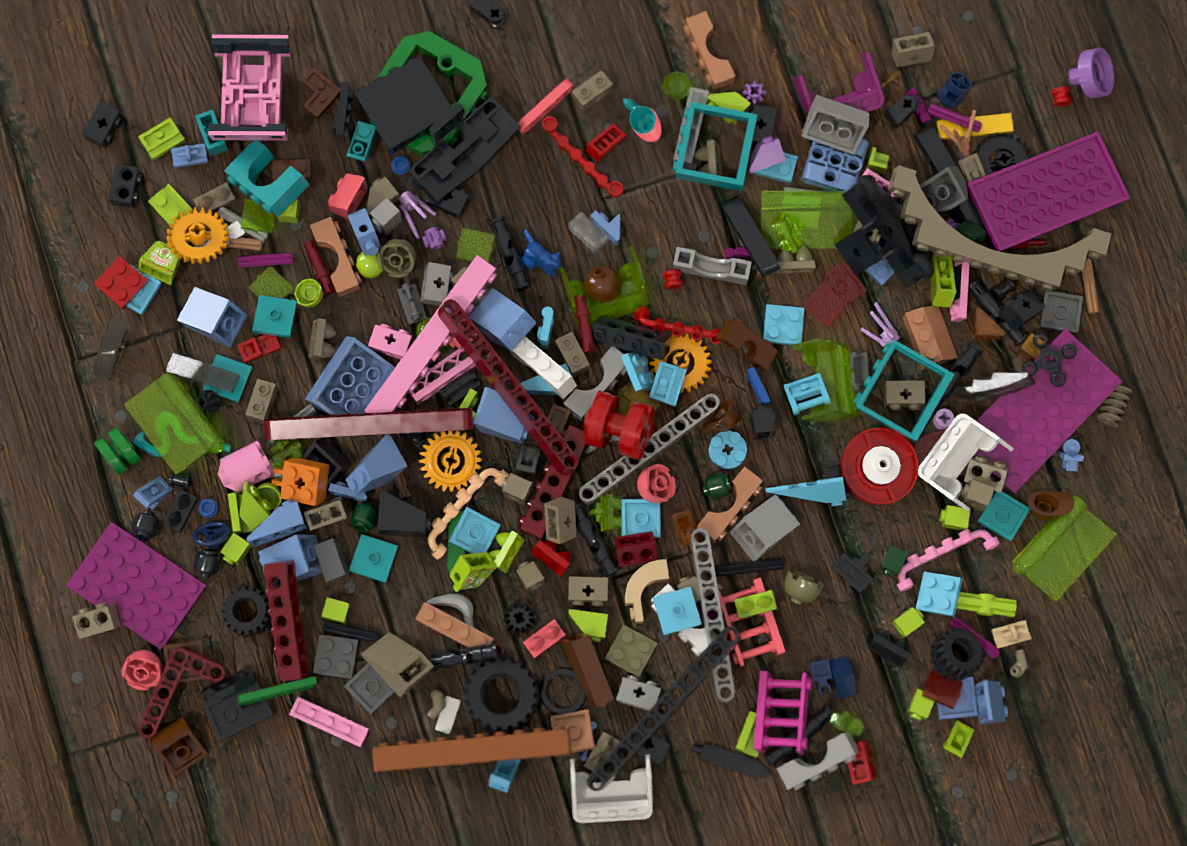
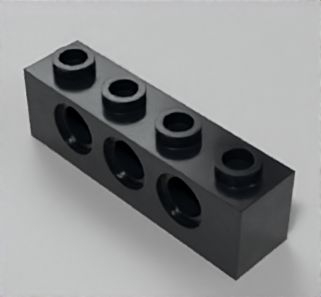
M603 315L597 318L592 326L593 341L659 360H663L670 351L672 335Z

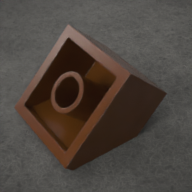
M181 717L149 738L155 752L174 776L208 755L184 717Z

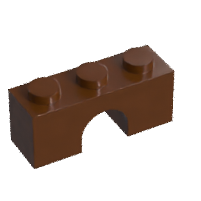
M727 319L716 338L730 349H740L742 344L746 342L748 352L744 359L757 369L767 370L778 352L773 347V343L760 338V334L754 329L747 328L745 326L746 323L741 319Z

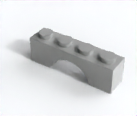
M677 247L672 270H681L682 273L747 285L751 261L736 258L715 259L704 256L696 250Z
M611 346L600 360V365L604 371L602 382L592 390L583 391L575 389L564 402V408L570 410L580 421L586 418L597 392H607L608 389L612 390L618 383V377L621 374L624 376L627 373L621 358L624 354Z
M847 731L827 742V754L820 764L811 765L803 762L800 758H796L778 767L777 771L787 790L792 787L797 790L805 786L804 781L808 779L814 781L822 777L821 772L828 770L830 773L839 768L838 763L845 761L847 764L856 759L855 754L860 751L850 732Z

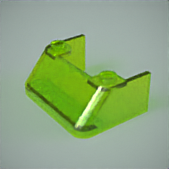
M632 246L629 247L632 262L623 265L619 270L622 283L619 296L607 303H601L596 300L593 302L586 296L588 311L591 312V316H589L591 325L601 315L614 319L633 313L640 306L646 307L648 305V296L641 265ZM562 267L560 272L575 322L579 326L578 318L575 315L577 310L574 297L586 295L584 286L579 280L569 281Z
M819 338L792 345V349L803 351V360L808 366L814 367V373H820L831 402L826 405L823 403L812 407L811 414L801 416L802 420L826 422L857 417L858 410L854 408L856 403L853 402L856 397V391L851 387V373H853V370L850 367V350L845 343Z

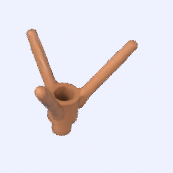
M976 110L972 112L966 136L960 137L956 129L952 130L953 135L943 125H940L943 132L958 146L963 157L971 155L969 143Z

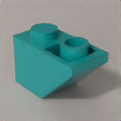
M358 121L347 157L363 162L366 161L372 152L378 135L373 125Z

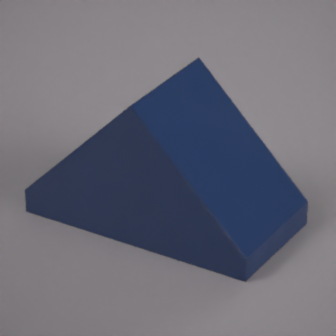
M848 657L830 660L832 680L837 699L857 695L854 672Z

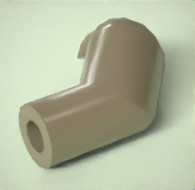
M1024 649L1014 651L1017 662L1010 669V674L1013 677L1018 678L1022 676L1028 668Z
M439 690L431 692L433 707L428 711L427 715L433 720L445 708L444 694Z

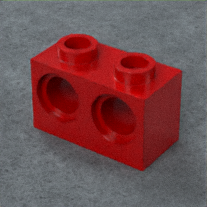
M868 740L855 742L860 752L855 754L856 759L848 763L853 785L877 779Z

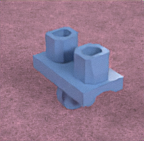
M205 143L191 146L185 145V147L171 149L174 168L208 163Z
M1075 439L1066 440L1063 443V451L1058 450V457L1062 459V468H1065L1066 471H1078V462L1083 461L1084 458L1079 453L1080 444Z

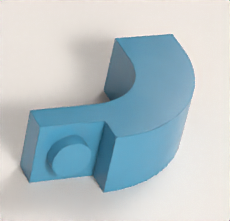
M521 759L498 761L495 770L491 774L489 786L507 793Z

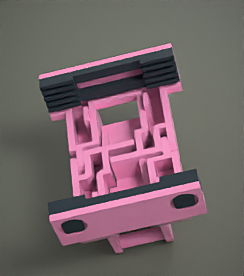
M212 35V48L215 56H223L221 124H209L208 135L212 140H288V129L285 124H281L282 57H290L291 55L288 35ZM243 56H264V65H245Z

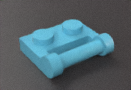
M545 307L542 310L543 327L539 326L537 342H540V348L548 350L554 319L553 309Z
M820 373L784 385L794 415L823 403L825 405L831 403ZM818 394H821V395H822V396H820V397H817V398L808 400V401H806V402H803V403H800V404H796L797 401H800V400H803V399H806V398H809V397H812V396H815V395H818Z

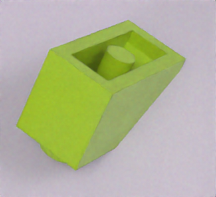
M569 609L570 618L582 633L589 634L592 642H600L601 639L605 640L608 614Z

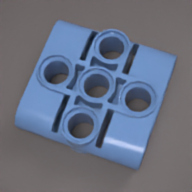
M862 139L853 155L813 141L801 181L828 191L843 194L858 181L869 142ZM819 153L822 158L816 159L812 154ZM837 159L840 163L835 165L830 160ZM854 164L858 169L851 170L848 165ZM832 176L834 181L828 182L825 177Z

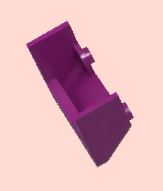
M863 52L859 56L865 72L855 76L853 80L855 91L831 100L869 112L883 105L884 96L870 53ZM802 75L795 76L793 79L802 106L808 114L818 94L813 91H807Z

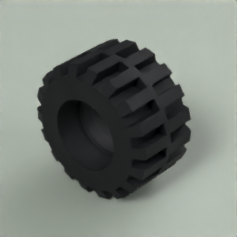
M241 586V589L235 588L233 593L229 592L227 594L228 598L222 602L224 606L221 607L223 613L221 616L225 622L224 624L236 635L243 637H254L258 633H263V629L265 627L268 628V623L271 621L269 599L259 589L251 586ZM245 601H253L258 607L257 616L250 622H240L236 616L238 606Z
M957 627L949 629L931 645L930 648L932 650L929 655L932 658L930 661L934 663L935 666L933 668L935 671L938 670L941 677L944 675L946 680L962 681L982 666L984 649H981V646L983 645L977 641L978 637L976 635H971V631H965V628L958 629ZM951 647L961 654L962 661L955 658Z

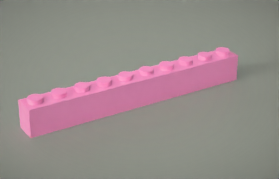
M477 255L443 303L448 299L455 300L464 312L469 315L475 307L473 305L477 298L480 300L486 292L485 286L488 283L491 284L497 277V269ZM445 308L448 313L452 314L450 308ZM438 310L364 410L366 413L395 412L398 407L402 408L407 401L406 395L409 391L412 393L418 386L417 380L420 376L424 377L430 369L428 367L430 362H435L441 354L439 351L443 345L447 346L452 339V336H450L451 332L439 318Z

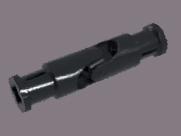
M501 216L491 220L489 224L495 232V240L502 253L509 275L513 277L516 292H520L530 288L531 282H528L525 274L526 269L512 234L508 231L504 222L505 217Z
M979 279L968 287V292L977 300L976 303L981 309L990 313V319H992L1004 335H1008L1011 338L1015 347L1028 337L1020 329L1013 331L1006 322L1001 324L995 320L1001 317L1000 313L1004 308L1000 305L997 306L995 297L981 286Z
M970 342L963 355H959L948 371L955 375L937 404L935 412L939 411V406L942 402L949 398L955 386L966 376L972 368L975 359L982 355L983 351L977 345ZM958 367L961 370V376L958 372L952 370Z
M579 503L575 505L576 528L585 539L597 563L601 564L604 569L605 577L608 578L620 571L621 568L613 560V554L602 536L598 533L591 517H588L582 508L583 504ZM599 544L600 549L597 550L594 545Z
M495 642L493 645L488 646L482 644L461 650L445 651L439 655L430 654L428 660L434 666L432 671H437L439 668L445 667L450 669L462 664L483 663L494 658L500 660L504 656V649L501 643Z
M823 705L822 709L814 716L811 715L807 718L805 737L808 740L822 730V726L828 721L835 719V716L826 705ZM798 727L783 738L797 739ZM775 746L768 753L765 752L764 756L775 767L781 759L795 752L797 747Z

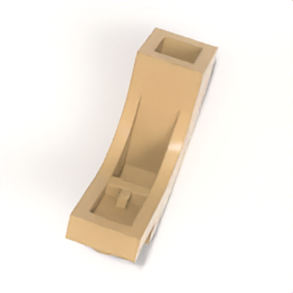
M666 559L652 561L643 565L633 574L628 582L625 593V606L633 605V608H630L631 620L635 619V624H640L644 621L641 606V594L644 589L652 583L669 580Z

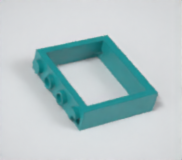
M690 102V107H686L684 118L687 119L686 125H682L680 132L683 140L677 146L676 154H679L678 161L675 160L673 165V171L676 172L675 178L742 191L757 114ZM695 112L748 122L736 179L683 169Z
M893 340L891 343L887 342L882 352L885 354L881 360L877 359L872 368L875 370L872 377L868 375L863 383V386H865L862 393L858 392L853 401L856 403L854 408L907 439L916 442L955 374ZM894 350L942 376L911 432L863 405Z

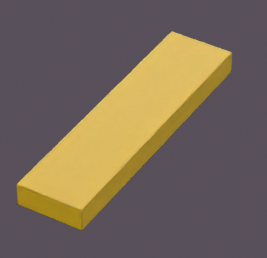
M1011 113L975 117V120L982 123V127L978 133L972 131L970 137L995 135L996 132L998 134H1003L1004 132L1013 133ZM938 120L936 122L938 136L941 140L951 138L943 132L940 125H943L953 135V129L957 130L960 137L967 135V128L946 120Z

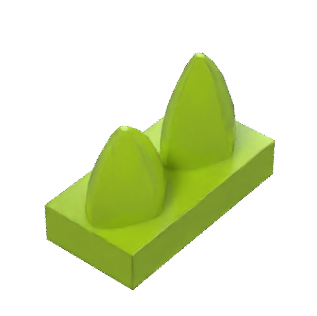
M514 531L496 534V540L502 549L488 553L497 568L504 573H507L525 541Z
M773 590L734 600L739 619L778 609Z

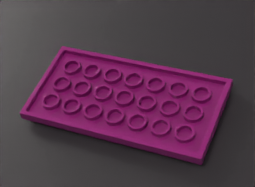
M1099 132L967 183L970 196L996 250L999 252L1130 199Z
M1066 329L1049 345L1052 351H1059L1066 344H1073L1077 348V354L1073 359H1063L1058 364L1060 372L1066 377L1065 384L1062 387L1053 386L1050 381L1051 375L1046 369L1038 370L1031 377L1022 373L976 421L1014 448L1011 452L998 443L990 452H984L979 448L974 454L975 457L976 455L984 456L987 458V461L993 463L1000 461L1005 463L1006 467H1010L1005 485L1014 493L1123 382ZM1071 348L1066 349V354L1071 355L1073 353ZM1053 356L1044 357L1045 364L1055 363V360H1052ZM1029 366L1026 369L1027 372H1032L1033 367ZM1055 377L1056 383H1060L1062 381L1061 377ZM992 472L999 479H1001V474L999 472Z

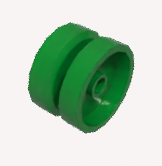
M115 426L108 432V436L113 442L112 445L104 437L99 438L94 444L115 472L121 476L128 471V467L122 459L125 458L133 466L142 459L126 435H123Z

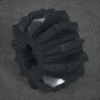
M517 602V609L511 604L509 607L512 612L508 610L504 612L509 617L503 618V622H510L505 628L510 629L513 627L511 630L513 635L516 630H519V636H522V629L527 634L530 633L527 626L535 627V624L530 621L536 620V616H529L534 610L526 611L528 604H525L523 609L520 602ZM519 614L523 615L525 620L523 623L520 621V624L516 623L515 618L517 615L519 617Z

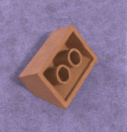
M938 306L922 307L904 314L902 319L915 352L938 365L958 358ZM920 364L922 371L928 369Z

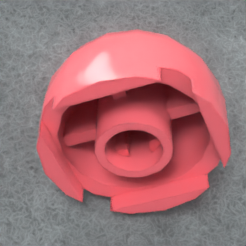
M655 464L644 469L639 475L637 489L644 500L650 503H663L668 501L670 497H673L676 489L674 476H670L668 472L670 470L666 466Z
M148 650L133 652L128 656L122 667V676L127 680V684L138 690H148L149 687H155L162 675V663L159 657Z

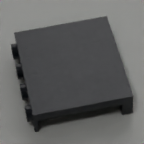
M420 56L416 59H409L404 66L392 69L389 72L390 74L376 78L372 84L360 87L355 93L357 102L361 104L390 155L430 133L429 128L452 109Z

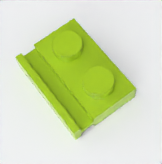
M171 117L138 136L153 161L171 151L172 148H176L186 142Z
M169 183L164 189H161L148 200L149 204L168 224L170 222L175 224L174 217L180 219V212L186 216V209H189L191 213L194 212Z

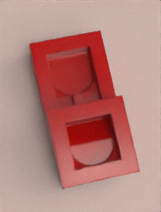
M266 334L258 338L253 337L237 345L245 363L282 349L277 336Z

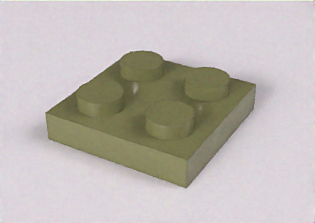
M623 624L605 660L639 678L658 643Z

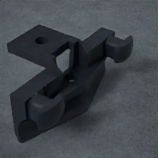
M492 96L465 120L462 108L456 104L429 128L431 142L435 147L408 170L411 176L408 179L409 184L416 190L424 188L438 202L478 172L517 132L520 125ZM457 126L466 139L453 149L442 139Z
M868 175L860 176L858 182L841 195L862 224V227L834 244L855 275L885 258L906 288L915 284L922 277L925 280L931 279L934 274V268L928 260L926 252L918 250L917 246L912 245L916 225L905 222V219L900 218L903 206ZM887 226L892 229L893 233L887 230ZM876 228L886 241L880 251L876 249L867 236V233ZM856 247L862 251V254L857 252Z

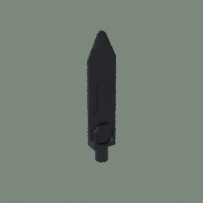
M693 744L691 751L700 754L699 758L704 759L706 762L751 777L771 775V772L758 760L713 745L703 744V747Z

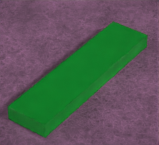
M313 676L238 695V706L314 688L317 683L316 677Z

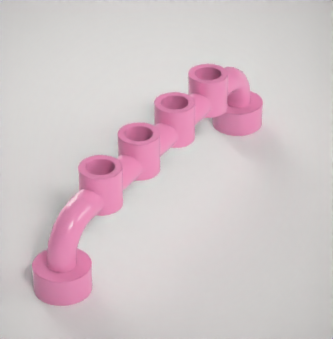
M969 529L960 532L958 534L960 538L954 541L952 537L943 540L941 542L943 546L937 549L934 545L924 550L925 555L919 557L918 554H914L907 558L908 563L903 565L898 575L900 583L897 584L900 592H903L914 586L911 578L906 579V573L911 569L918 568L922 564L932 561L945 553H949L957 547L968 544L979 537L985 539L983 545L986 551H989L1000 545L998 538L992 537L985 530L970 532Z

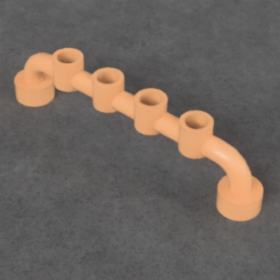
M488 468L479 475L477 473L473 474L468 480L471 484L468 489H460L456 494L458 498L456 503L453 505L450 502L444 508L445 516L442 519L437 517L431 523L433 530L428 536V544L432 549L431 555L438 560L447 550V547L442 543L437 545L435 541L439 533L447 527L450 520L459 513L462 506L471 499L473 493L483 485L484 480L488 476H494L493 481L501 486L504 478H509V474L504 469L499 471L495 468Z

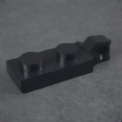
M251 667L241 669L236 675L224 678L216 685L207 686L201 691V694L206 703H209L219 697L222 699L255 682L256 679Z

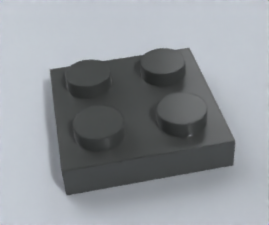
M1045 290L1043 304L1046 308L1041 312L1039 328L1063 332L1066 329L1071 334L1077 335L1083 296Z
M319 635L313 674L352 679L359 641Z
M369 663L344 685L371 715L395 693Z

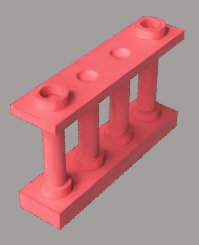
M761 578L753 580V585L749 589L724 597L718 591L722 616L726 627L731 626L732 622L741 619H739L738 613L728 615L725 604L734 602L735 599L765 592ZM772 611L759 614L764 617L765 622L762 623L763 625L740 632L741 640L762 633H769L771 641H769V644L741 653L737 644L733 649L734 653L731 654L734 664H738L739 668L744 666L743 660L771 651L772 653L775 652L776 656L785 653ZM729 631L730 641L735 640L736 634L733 631Z

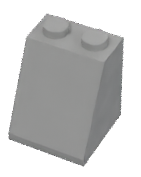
M775 494L746 515L731 530L730 534L754 562L792 533L800 523L787 509L784 502Z

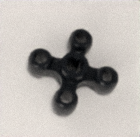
M1038 333L1033 338V344L1040 350V358L1037 361L1025 362L1022 366V372L1024 375L1031 377L1038 370L1046 369L1051 375V384L1055 387H1062L1066 382V377L1060 372L1058 364L1063 359H1073L1077 354V348L1073 344H1066L1061 350L1052 351L1048 346V337L1044 333ZM1040 337L1043 338L1044 343L1039 344L1037 342V339ZM1067 348L1072 349L1073 353L1071 355L1066 354ZM1053 356L1052 360H1055V363L1045 364L1044 357ZM1032 366L1033 371L1027 372L1026 367ZM1056 376L1061 377L1062 381L1060 383L1055 382Z

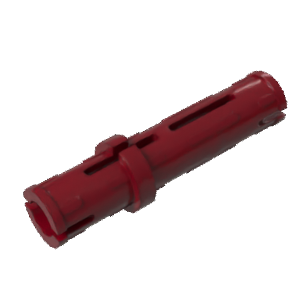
M307 241L303 246L315 270L316 280L320 282L324 295L328 296V292L331 295L336 292L330 279L331 274L326 270L315 241Z
M577 295L574 297L577 310L575 315L579 321L583 353H588L587 351L589 353L595 352L589 318L591 312L588 311L586 295H582V297Z

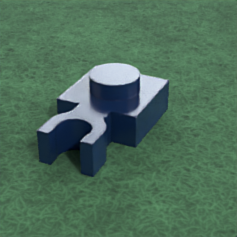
M829 659L809 662L813 682L819 681L818 694H822V686H827L828 692L831 693V686L827 683V679L832 678Z

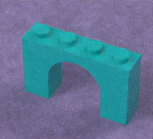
M253 140L224 170L229 176L227 180L234 187L238 185L239 190L244 195H251L250 198L257 205L261 203L262 208L268 214L273 213L279 217L309 186V183L301 173L290 166L273 183L266 186H256L258 174L273 160L274 156L261 142Z

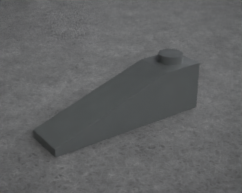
M948 166L920 185L927 200L937 213L954 209L968 200L967 182L958 166ZM905 196L896 200L902 206L904 204Z

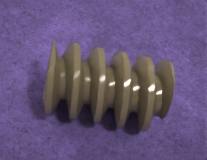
M1119 385L1102 402L1104 406L1100 407L1101 413L1097 414V418L1106 425L1119 427L1115 421H1122L1118 414L1125 413L1120 408L1127 407L1123 400L1129 401L1130 397L1126 393L1132 394L1133 391Z

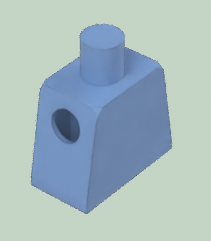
M364 208L349 214V221L363 254H377L378 250L381 249V245L366 209ZM365 225L367 231L361 232L360 227Z

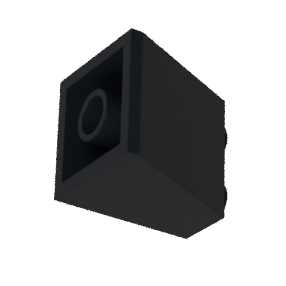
M380 491L378 531L380 535L427 538V533L431 532V521L427 514L385 491Z

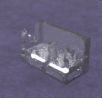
M582 212L568 223V229L595 254L610 240Z

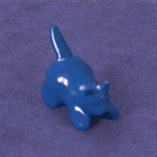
M525 229L524 235L529 243L522 257L524 266L528 269L540 266L547 275L556 276L555 269L561 266V252L558 251L556 254L549 253L541 244L535 242L529 231Z

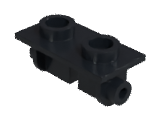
M469 369L440 389L439 392L449 406L467 395L470 388L474 390L481 383L478 381L475 373Z

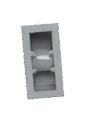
M387 197L370 212L374 229L379 234L383 233L385 236L402 222L400 210Z
M431 262L426 264L420 303L440 306L450 293L448 285L449 283L451 284V279L453 278V273L450 272L451 266ZM436 281L438 282V285L440 286L439 288H437V285L434 284Z
M629 675L627 678L623 677L616 702L649 711L658 700L661 689L657 688L658 684L646 681V684L638 682L639 678ZM638 688H641L642 693L645 694L644 696L641 695L640 698H637L636 694L633 693Z

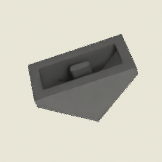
M522 445L516 464V474L530 477L536 476L541 448Z

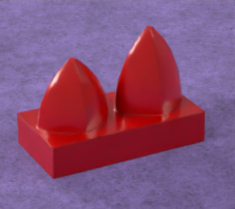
M546 539L543 541L539 540L531 554L562 577L570 565V551L556 553L557 543Z

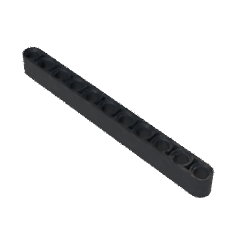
M731 626L723 629L587 778L589 789L592 791H602L613 781L741 640V633L738 629ZM729 631L736 632L735 640H727L726 636ZM717 645H721L723 648L720 656H715L713 653V649ZM708 660L709 668L702 671L700 669L701 661ZM693 674L696 677V682L693 685H688L686 679L689 675ZM676 689L682 691V697L679 700H675L673 697V692ZM666 703L669 706V711L663 715L660 712V706ZM650 718H653L656 723L653 729H648L646 726V722ZM636 733L642 735V741L639 744L633 741V736ZM623 747L627 748L629 752L628 756L624 759L619 754ZM609 762L615 765V770L612 773L606 770V765ZM597 776L602 781L601 786L598 788L593 785V779Z

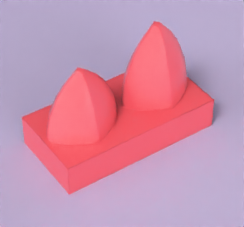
M554 619L526 639L523 644L535 659L565 637L566 634Z

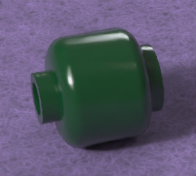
M722 472L706 477L705 485H703L705 495L710 496L713 500L728 496L730 490L733 489L729 476L724 475Z
M368 502L356 505L350 519L353 528L360 532L372 530L378 518V512L374 505Z

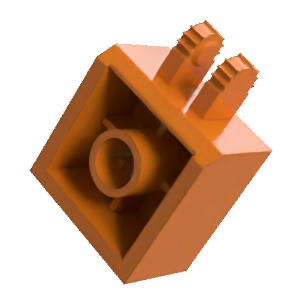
M291 458L284 461V468L273 467L274 473L283 475L282 479H272L273 485L281 486V499L293 500L294 502L297 501L313 506L325 502L329 464L302 458Z

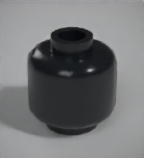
M144 511L135 516L132 532L137 539L149 541L156 537L160 521L154 516L153 512Z
M202 548L201 551L196 553L194 570L199 573L200 577L210 578L211 575L217 574L220 555L217 554L216 550Z

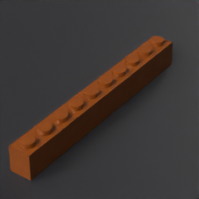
M564 726L552 727L553 731H545V728L533 729V733H525V730L513 731V735H506V732H496L492 737H487L486 734H475V738L467 739V735L455 736V740L449 741L448 737L436 738V742H429V739L417 740V744H409V741L397 742L398 745L390 746V743H379L378 747L372 748L374 772L572 755L570 730H565Z

